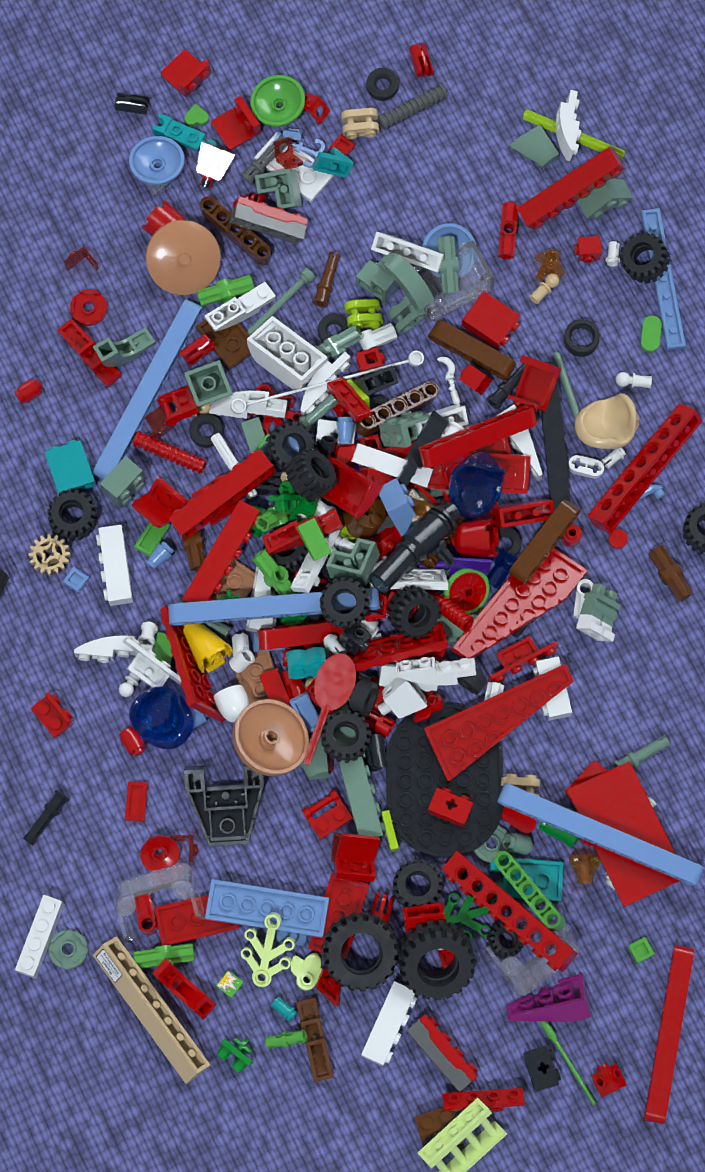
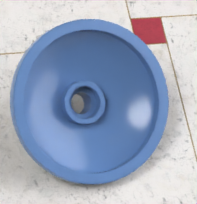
M152 136L141 140L133 147L129 156V165L133 175L139 181L149 185H163L173 181L182 172L185 162L181 147L174 140L163 136Z
M453 223L438 225L426 235L422 247L439 252L438 238L445 236L454 237L455 254L458 258L459 266L457 277L460 278L469 272L475 263L477 255L475 240L471 233L460 225ZM429 270L433 275L441 278L439 272Z

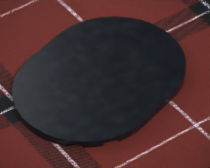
M443 704L440 711L432 712L428 719L421 722H414L416 712L407 716L394 731L386 752V802L393 828L399 837L411 848L424 855L436 858H451L456 851L466 855L481 847L497 829L503 812V805L497 802L503 788L501 786L503 757L499 742L452 780L447 781L424 728L467 709L453 704ZM444 787L451 790L453 795L458 797L464 795L471 799L473 807L464 828L428 813L429 805L437 788L441 789ZM451 802V804L448 805L449 810H451L454 807L453 802Z

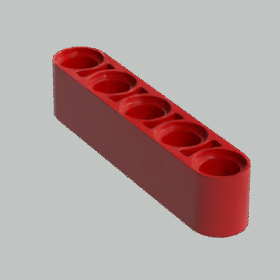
M326 619L260 628L257 630L259 650L324 642V638L329 634L336 635L339 639L344 629L332 626Z

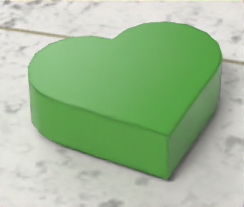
M197 104L186 113L184 118L185 123L189 127L196 125L205 126L209 121L208 114Z

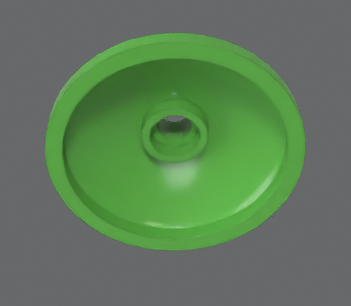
M274 75L267 77L254 88L250 101L251 109L254 116L267 126L281 127L295 121L304 109L305 94L303 88L295 79L289 76Z

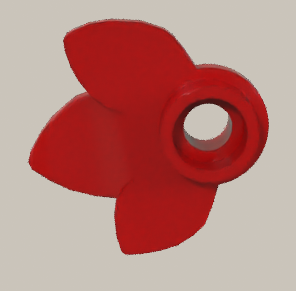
M421 690L426 696L427 707L415 713L414 722L424 721L431 716L432 712L440 711L443 707L442 697L439 694H435L433 690Z

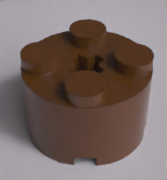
M375 499L373 504L360 518H356L346 511L343 513L342 523L349 530L348 533L351 536L365 540L377 533L386 516L382 500Z

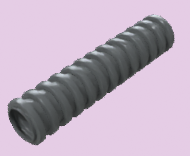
M438 84V87H433V90L429 89L428 92H423V95L419 94L418 97H413V100L409 99L403 105H398V108L394 107L393 110H388V113L384 112L383 115H378L379 124L384 130H387L388 127H393V124L397 125L398 121L402 122L403 119H408V116L412 117L413 114H418V111L422 112L423 109H428V106L431 107L433 104H437L438 101L441 102L443 99H447L448 94L442 84Z

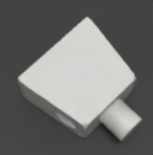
M397 677L383 689L384 702L378 705V709L383 716L393 711L398 718H403L426 708L427 701L426 696L414 682Z

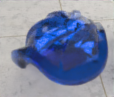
M486 452L475 453L468 457L463 464L454 468L450 477L449 495L451 503L460 511L461 517L476 519L485 516L493 509L501 494L504 476L506 475L505 470L498 466L497 462Z
M156 686L143 691L134 699L129 710V719L134 729L147 743L160 749H175L183 745L193 731L194 719L190 707L187 705L184 697L170 687Z

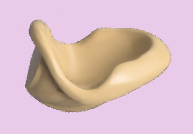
M618 394L608 399L592 402L578 413L574 427L578 438L584 444L600 449H616L630 443L635 431L639 427L640 417L631 398L625 394Z

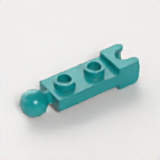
M164 114L158 115L159 122L163 125H153L152 127L154 135L170 138L177 144L196 152L199 151L202 142L217 147L214 140H204L206 137L205 133L174 121Z

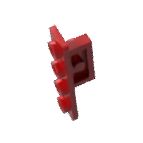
M528 636L496 653V657L503 669L490 675L488 682L499 683L505 679L506 675L510 673L514 675L520 672L523 666L527 664L529 666L534 665L536 661H539L540 657L553 655L559 644L555 641L538 650L531 637Z
M523 1088L442 1093L444 1111L465 1110L477 1098L491 1112L503 1111V1107L525 1105Z

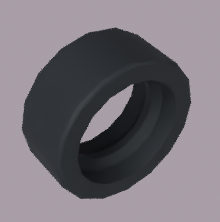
M574 320L565 330L563 340L565 348L574 356H589L598 347L599 330L589 320ZM582 328L590 331L593 337L592 343L585 348L573 345L571 334L574 330Z
M365 679L358 681L349 702L351 713L357 712L359 717L363 716L364 718L369 716L377 699L378 685Z

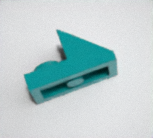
M332 147L329 154L319 152L312 167L314 171L347 178L354 163L335 147Z

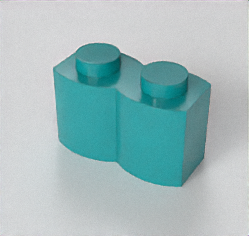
M313 647L307 650L297 649L286 653L290 679H302L307 676L316 677L320 667L326 661L325 648Z

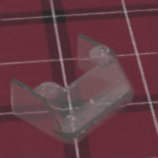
M186 863L177 864L123 880L118 884L116 910L123 938L134 940L129 916L136 910L135 897L143 894H152L172 888L173 894L178 899L185 900L191 898L195 917L201 920L205 919L194 870L190 865Z
M557 916L552 918L554 922L551 925H555L558 922ZM566 923L562 930L553 931L579 953V946ZM555 945L549 948V955H553L556 952ZM489 946L484 951V954L518 996L528 995L559 971L558 969L556 971L551 969L546 964L548 960L544 957L540 959L538 956H535L522 965L515 957H507L500 962Z

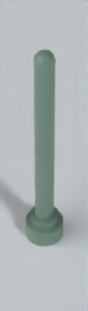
M305 267L300 272L299 279L247 330L250 336L270 319L304 284L307 285L316 278L308 268Z
M554 352L553 357L557 367L561 368L559 375L575 420L580 411L561 354Z

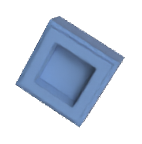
M286 127L282 137L301 140L303 130Z
M73 567L63 580V584L79 594L90 578Z

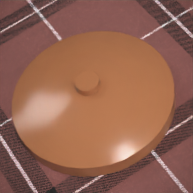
M176 220L161 226L150 238L145 254L146 266L153 281L163 290L176 295H190L206 288L213 281L220 266V250L215 237L204 226L190 220Z
M271 699L255 701L241 711L233 726V744L238 756L245 765L259 774L266 776L285 775L299 766L306 756L309 746L306 725L300 715L283 702Z

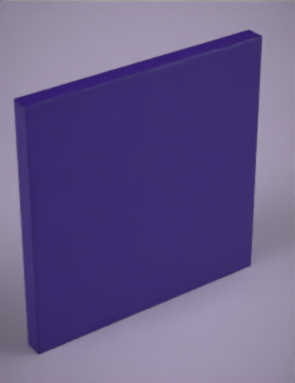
M465 556L454 558L446 577L447 581L460 569H473L487 575L492 560L465 558Z

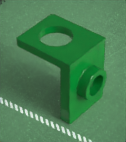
M299 494L297 506L289 516V520L299 523L314 516L318 500L309 501ZM304 514L306 518L299 519L296 517V515Z

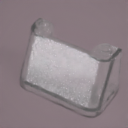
M474 241L460 244L456 252L459 266L457 273L459 293L442 294L441 275H439V272L429 269L424 270L423 267L418 266L413 267L422 277L434 297V300L424 307L428 322L435 321L476 301L483 291L488 294L492 292L494 276Z

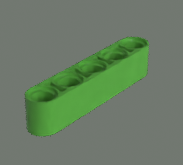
M501 851L497 853L494 859L495 865L540 920L552 931L562 930L565 926L564 917L518 861L508 852ZM505 858H509V863L506 866H502V861ZM521 872V878L514 881L515 874ZM533 887V893L527 896V889ZM545 902V908L538 910L539 904ZM557 916L558 922L555 925H551V919Z

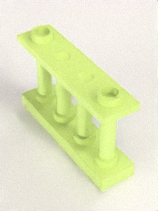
M477 1098L418 1152V1155L431 1169L436 1165L440 1170L439 1172H467L503 1139L507 1133L495 1121L492 1123L488 1121L487 1117L492 1112ZM481 1124L485 1130L475 1137L472 1131ZM466 1138L470 1144L460 1151L457 1145ZM451 1151L455 1157L445 1165L442 1159Z

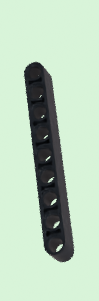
M556 361L545 362L557 367ZM558 379L546 412L541 410L549 499L553 500L554 511L564 499L571 503Z

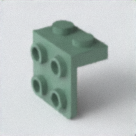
M406 411L400 413V417L386 418V422L379 424L383 445L404 448L411 446L408 427L429 419V414H423L422 411L415 413Z

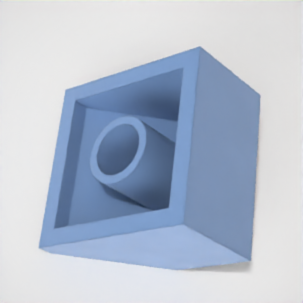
M397 478L382 485L379 496L400 535L403 536L415 516L412 508L415 504L410 495L406 496L409 494L404 484L400 485Z

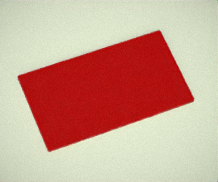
M630 762L624 763L567 790L577 813L675 854ZM597 843L593 844L624 907L680 881L671 877L670 874L666 875L652 869V866L647 867L633 861V859L615 853V851L612 852L602 848Z

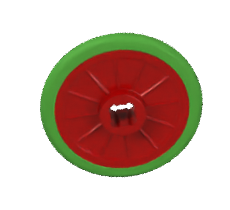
M460 569L449 578L448 590H444V596L466 613L472 614L479 610L486 602L490 591L489 580L482 572L473 569Z

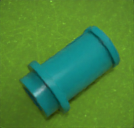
M277 997L271 1005L272 1008L284 1017V1020L289 1022L297 1014L295 1008H291L280 997Z

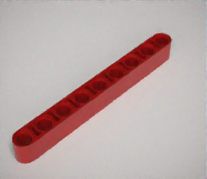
M675 944L673 947L644 1121L664 1125L666 1120L694 948Z

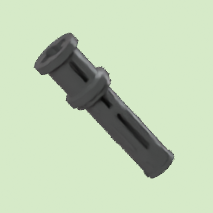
M280 135L257 160L251 162V165L245 172L240 173L241 176L253 185L255 175L263 174L265 172L264 168L288 145V142ZM275 149V151L268 158H266Z

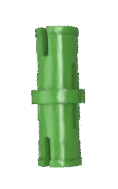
M305 1030L296 1032L285 1031L279 1035L267 1036L265 1039L268 1049L283 1046L287 1048L294 1044L306 1043L307 1033Z

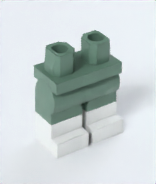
M593 584L591 593L585 592V600L576 629L588 634L597 641L613 642L615 634L611 631L613 622L617 618V610L620 609V604L616 603L618 593L605 590L606 586L602 584Z

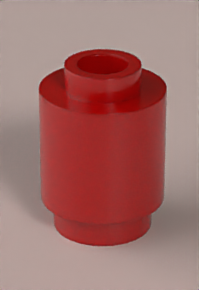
M30 378L17 387L14 393L21 404L29 403L42 394L41 389L43 387L38 379L33 380Z
M572 524L561 538L562 543L569 548L577 546L582 535L581 529L577 525Z
M128 727L119 734L120 741L130 756L134 755L136 757L145 751L144 747L146 744L136 729Z

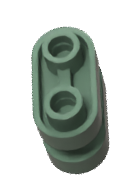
M404 296L402 302L390 308L388 316L392 322H399L395 325L398 334H404L420 323L427 316L424 308L418 310L411 305L408 298Z

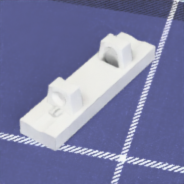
M340 530L324 536L331 552L336 550L334 543ZM308 552L290 587L293 592L309 593L312 586H318L320 582L318 574L328 555L313 562Z

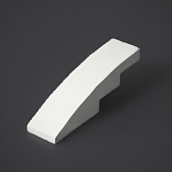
M357 443L351 461L398 477L408 460ZM417 468L410 482L427 487L433 469Z

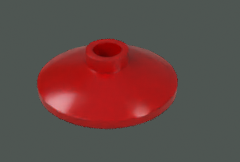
M158 835L151 837L141 847V862L150 871H167L179 859L178 845L168 836ZM157 849H162V852L156 853L155 851Z

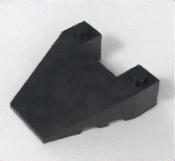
M244 763V782L206 784L204 765L187 766L184 768L185 790L209 847L249 843L264 786V775L253 771Z

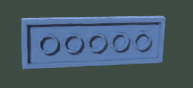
M212 879L205 919L268 929L264 923L265 918L270 913H277L280 915L282 923L276 931L323 938L329 898ZM272 917L271 921L277 923V919Z

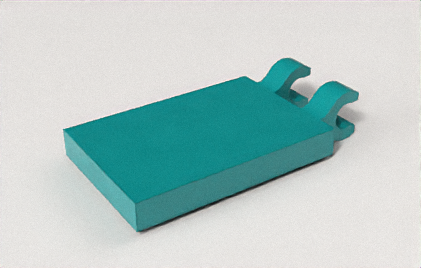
M509 858L504 859L502 866H506L509 863ZM515 858L551 902L562 901L564 862ZM495 862L489 864V872H501L495 865ZM521 872L515 874L514 881L521 878ZM504 875L503 883L496 882L514 899H523ZM533 887L527 889V896L533 893Z

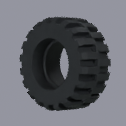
M361 912V914L349 913V916H342L338 922L333 923L330 926V930L324 936L325 940L322 944L324 964L333 980L335 979L342 987L346 986L352 991L359 989L360 992L366 991L369 988L373 990L377 988V985L386 983L389 976L392 977L394 974V968L399 962L398 941L392 929L374 914L369 915L367 912ZM358 933L372 936L379 945L377 961L369 968L362 970L349 967L342 957L344 942L350 936Z
M432 920L426 921L427 924L425 925L421 923L416 925L414 931L410 929L406 933L407 938L403 937L400 942L401 946L399 947L398 955L402 980L405 981L406 987L409 990H413L415 995L420 996L422 994L423 998L430 1000V997H433L435 1000H441V997L448 999L452 997V994L462 992V987H467L470 983L469 978L472 979L474 976L476 960L473 947L468 935H465L464 930L460 927L456 928L455 924L451 922L445 924L444 920H437V923H433ZM434 949H445L455 955L452 963L439 971H428L418 965L421 957Z

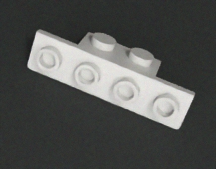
M132 637L131 639H123L122 642L137 653L126 668L128 671L156 692H159L168 677L181 686L179 673L173 672L167 662L157 660L155 658L156 654L149 649L145 651L140 647L141 643Z

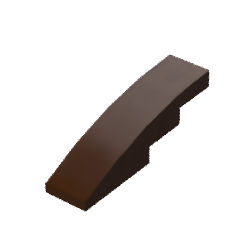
M312 997L296 1001L302 1030H305L307 1033V1042L305 1044L313 1080L318 1082L334 1078L316 998Z

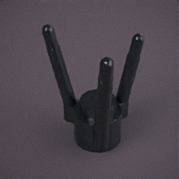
M323 436L321 440L317 439L315 448L317 450L320 448L321 453L326 455V458L331 454L334 458L337 447L336 439L332 436Z

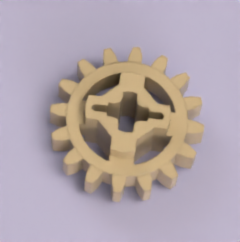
M48 534L47 539L40 536L41 541L34 540L36 546H30V550L33 552L28 554L29 558H32L30 563L35 565V571L41 569V575L48 572V575L51 576L54 571L58 575V570H65L64 564L70 563L67 558L71 557V554L66 552L69 550V546L64 545V539L59 541L58 535L54 539H52L50 534ZM58 546L62 550V555H60V553L57 552ZM52 552L53 556H49V558H47L46 554L50 555V553ZM37 555H39V557L43 558L42 561H41L42 564L39 563V561H38V559H37Z

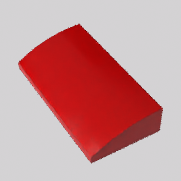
M328 456L327 459L333 465L336 472L337 483L332 490L322 497L354 517L360 518L373 504L383 486L341 460Z

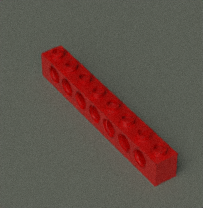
M680 403L587 515L594 527L608 534L614 531L702 423V419L695 409Z
M456 851L442 868L446 872L445 877L453 884L455 881L460 884L459 889L464 894L474 896L475 899L473 901L481 908L485 906L489 909L488 914L493 919L503 921L504 924L502 926L507 931L517 933L519 935L517 939L525 946L527 944L533 947L532 952L540 959L542 957L548 960L546 964L554 971L558 969L564 972L579 954L460 852ZM468 871V877L462 880V873ZM479 883H482V890L480 892H476V886ZM497 895V902L491 905V897ZM511 908V915L505 917L506 909ZM526 920V927L520 930V922ZM537 933H541L540 941L534 942V936ZM555 945L556 952L553 955H549V948Z

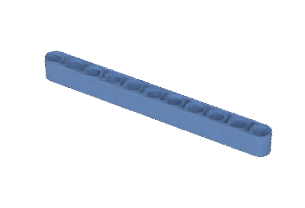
M187 299L183 302L94 468L93 475L104 479L127 455L132 446L134 436L140 431L180 356L179 352L184 349L203 312L202 306Z
M367 588L366 592L370 602L369 610L380 609L379 590ZM321 592L170 604L168 605L169 625L322 614L320 608V597L322 594ZM349 593L339 594L334 599L333 607L338 613L351 612L356 607V599Z
M504 783L497 800L499 804L590 843H597L602 848L612 852L615 851V853L628 859H633V861L649 868L652 866V869L666 875L670 874L671 877L689 885L697 886L704 867L513 785Z

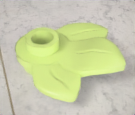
M317 953L310 954L305 960L295 955L292 958L291 972L296 976V984L304 991L311 990L317 983L322 970L321 959ZM308 977L310 982L305 983L303 978Z

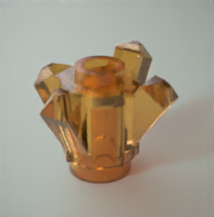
M548 250L544 253L536 254L534 259L540 263V269L536 275L539 281H542L545 275L554 273L562 278L565 271L559 263L561 253L556 250Z
M408 489L409 494L406 496L410 495L415 504L412 507L415 513L411 522L413 523L430 510L433 504L425 501L414 489Z
M571 854L569 864L576 874L577 883H593L594 875L601 860L595 855Z

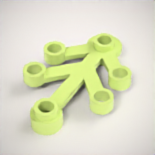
M270 913L265 918L264 923L268 930L264 947L257 938L258 932L255 928H248L244 934L261 958L259 966L253 957L254 951L251 947L246 946L241 951V957L248 962L253 970L252 980L258 987L268 986L274 974L283 969H288L292 964L290 957L283 956L278 964L268 968L270 960L285 951L292 950L296 945V941L288 937L281 945L272 950L276 929L282 923V919L277 913ZM275 917L277 919V923H273L271 921V918ZM248 932H253L254 937H250L248 935ZM286 941H290L292 947H288ZM248 950L250 952V956H246L244 954V951ZM282 960H287L288 965H283ZM259 974H264L266 978L264 980L261 979Z

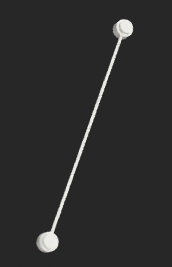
M413 351L409 354L408 360L352 374L344 378L348 379L404 363L417 367L423 363L424 356L420 351ZM333 380L248 403L241 398H236L231 402L230 409L234 414H242L248 405L326 385Z

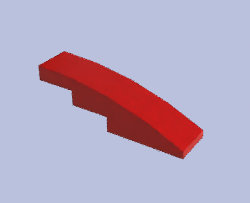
M72 318L57 330L107 388L122 377L115 367L104 366L93 348L95 345L94 341Z
M334 509L319 517L314 515L299 523L294 521L263 536L262 539L268 554L278 553L303 545L304 542L296 527L315 518L323 536L344 528L338 511Z

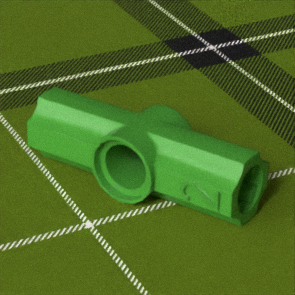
M250 275L234 280L223 279L214 286L198 290L197 295L200 305L204 307L217 302L226 303L234 297L254 289V285Z
M275 505L267 508L265 513L257 517L256 527L263 532L290 521L289 516L292 512H275Z
M266 549L261 550L253 557L252 560L263 573L264 582L267 586L273 587L279 595L300 594L299 592H293L290 588L292 583L288 579V571L284 567L278 566Z
M193 944L179 946L163 945L151 950L133 952L134 961L140 969L158 967L165 958L173 965L195 961Z

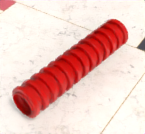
M142 431L136 433L132 442L134 447L143 448L145 452L148 450L150 454L154 453L155 456L164 457L166 461L170 460L171 463L176 462V465L180 464L182 468L186 467L187 470L192 469V472L196 471L199 475L204 471L207 463L206 459H201L200 456L190 455V452H185L184 449L179 450V447L174 448V445H169L167 442L163 443V440L158 441V438L153 439V436H147L146 433L142 434Z
M425 590L438 601L437 605L440 606L438 613L444 616L462 631H467L472 627L474 623L472 616L440 592Z

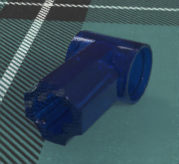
M504 549L498 551V555L494 559L495 565L487 576L488 584L499 589L518 557Z

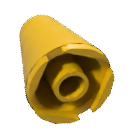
M203 623L184 625V635L202 673H204V670L208 673L216 670L226 662L224 658L227 655L229 657L232 655L233 650L231 646Z

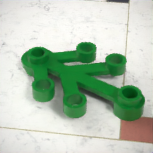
M451 893L448 897V903L444 908L445 924H448V922L453 924L460 922L479 932L481 937L486 938L489 934L483 935L481 929L487 928L489 932L491 930L490 927L481 925L473 921L472 918L488 914L490 910L484 906L483 908L480 907L468 911L475 897L468 895L458 914L450 916L453 907L460 901L458 894ZM456 896L458 901L452 903L450 898ZM497 898L491 901V905L497 902ZM464 931L465 934L469 935V939L471 941V933L469 931Z

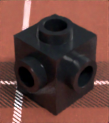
M355 625L351 629H344L338 641L348 652L356 656L360 651L364 653L369 648V641L372 635L361 625Z

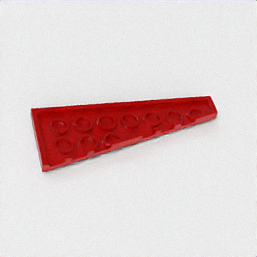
M561 665L424 728L447 781L452 780L574 682L567 665Z

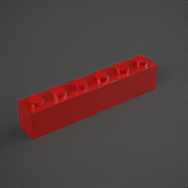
M608 147L517 209L527 227L533 230L539 229L547 220L559 216V212L573 207L577 200L584 199L594 189L603 187L609 179L620 176L621 171L625 167L617 152Z
M260 449L253 451L245 461L234 465L229 473L221 475L212 486L205 487L196 498L189 499L183 508L175 510L168 519L186 541L276 473V470Z
M239 500L182 598L184 602L214 601L212 598L215 592L219 593L223 587L222 580L225 576L228 577L233 569L232 563L240 558L243 552L241 550L243 544H247L251 539L252 533L250 532L254 526L256 527L255 522L257 517L261 515L260 510Z

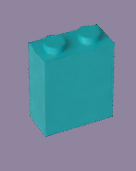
M71 440L64 446H54L44 452L58 494L62 491L65 494L69 489L72 492H75V489L82 492L96 487L81 440Z

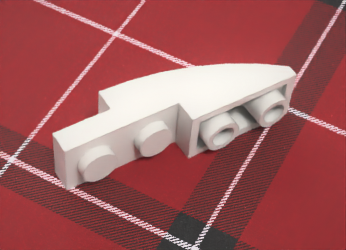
M570 90L566 103H560L556 114L557 140L562 154L567 161L571 160L572 155L577 154L579 144H576V140L578 141L581 135V130H579L580 122L575 121L577 114L574 113V110H577L579 100L577 99L578 91Z
M264 282L238 299L234 297L206 314L204 318L215 332L223 330L260 312V308L275 300L276 295Z
M344 352L333 364L329 361L325 363L313 375L308 386L337 379V375L341 371L344 373L350 367V355ZM327 384L305 391L301 406L302 416L305 417L320 402H323L330 396Z
M239 391L233 392V395L212 402L209 411L210 414L246 419L248 413L285 418L288 400H266L246 406L242 414H234L230 409V404L236 398H241L248 403L269 397V392Z
M111 636L93 640L74 649L75 657H78V660L90 661V659H98L97 661L101 663L114 661L115 654L125 658L129 657V655L136 656L137 653L122 642L125 638L131 639L132 637L135 639V636ZM140 645L145 651L146 649L154 651L153 645Z
M423 657L410 661L403 660L396 662V675L404 680L419 684L436 686L458 684L459 677L476 675L475 659L463 658L456 661H443L441 663H435V657Z

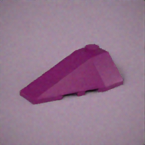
M583 974L562 978L557 981L558 984L550 988L545 986L541 988V992L533 996L526 995L507 1004L508 1021L573 1022L590 1018V1002Z

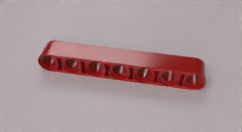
M533 405L518 407L419 447L423 467L431 468L536 426L537 419Z

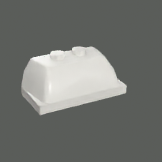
M273 316L247 338V345L254 360L292 390H301L310 381L312 376L328 362L326 355Z

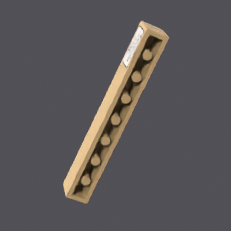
M116 936L102 944L93 954V957L180 1077L187 1084L200 1076L210 1066V1063Z

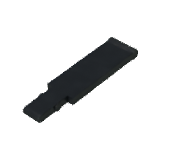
M436 411L431 413L405 457L408 461L397 478L405 486L409 484L417 468L422 469L423 467L419 447L440 439L449 424V421Z

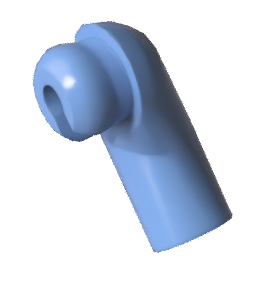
M651 484L639 500L650 494H654L657 499L665 495L663 487Z

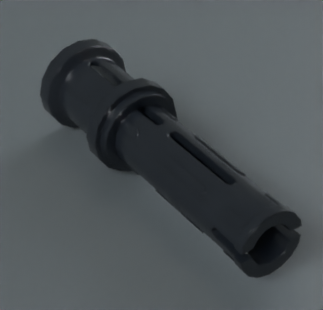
M522 364L504 384L497 386V390L492 396L486 398L493 408L499 410L501 404L507 399L508 394L512 395V391L519 384L526 364Z
M58 790L54 791L55 795L49 803L44 805V811L23 838L32 846L54 816L60 814L59 811L65 802L70 800Z

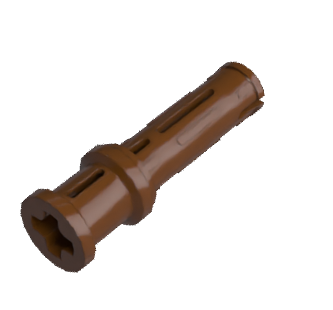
M329 252L321 282L316 286L317 292L315 298L312 299V303L318 307H328L329 303L327 300L333 290L331 284L340 258L338 253H335V256H333L334 252Z

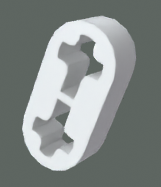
M575 455L570 458L568 463L569 470L577 475L597 479L604 472L603 463L596 459ZM579 461V465L582 466H579L578 469L574 468L575 465L572 463ZM594 465L598 466V470L601 471L593 473V469L591 468H593Z

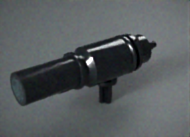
M458 499L453 504L443 501L440 505L433 506L401 537V542L397 543L395 550L369 575L371 584L380 592L387 593L405 574H409L420 563V560H425L430 554H437L445 565L450 567L454 557L445 547L447 542L443 539L444 537H449L456 529V523L461 519L458 509L463 504V500Z

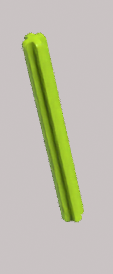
M528 109L525 110L523 120L537 126L541 125L542 128L556 133V121ZM582 132L579 140H576L577 143L598 152H602L610 147L617 152L620 160L625 155L624 150Z

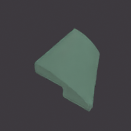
M541 125L531 129L509 145L511 150H517L523 154L524 158L533 160L541 168L550 165L559 158L558 151Z
M321 737L319 738L311 764L306 765L303 761L300 764L309 780L329 778L327 754L324 752V747L321 744Z

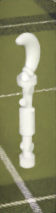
M439 357L437 360L445 363L448 367L445 380L450 384L448 389L451 390L450 394L453 404L460 406V398L453 380L455 378V364L447 357Z

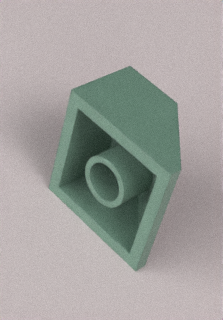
M220 360L184 373L186 383L197 408L233 395Z

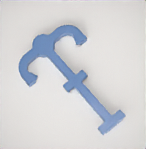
M278 132V134H277V136L275 137L273 143L279 138V136H280L282 133ZM317 138L315 143L320 145L321 148L316 152L303 147L302 142L296 144L285 139L288 142V146L295 148L296 152L302 151L314 156L315 159L318 153L324 152L325 149L324 142ZM305 160L303 166L313 168V163Z

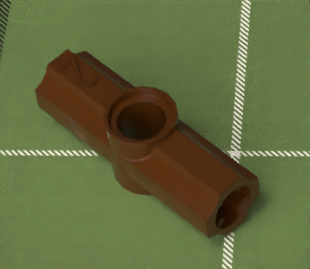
M200 531L186 541L182 538L190 571H198L205 560Z
M663 545L654 548L648 553L658 570L661 581L664 585H668L678 602L687 599L693 594L683 578L681 568L676 562L672 561Z

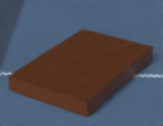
M207 320L196 326L201 336L206 333L209 335L208 338L213 340L216 345V349L213 351L229 371L251 356L247 345V338L250 335L240 323L216 332Z

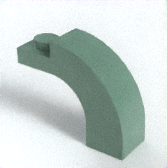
M390 252L377 263L379 269L398 283L410 304L418 310H422L434 300L431 291L422 277L399 253L395 255Z
M144 327L121 341L112 342L108 337L94 345L93 348L104 366L116 367L139 358L142 352L156 345V342L148 329Z

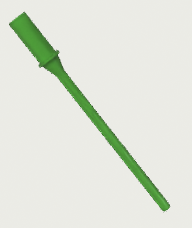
M539 1021L548 1038L557 1046L593 1105L597 1104L559 1044L556 1033L549 1022Z

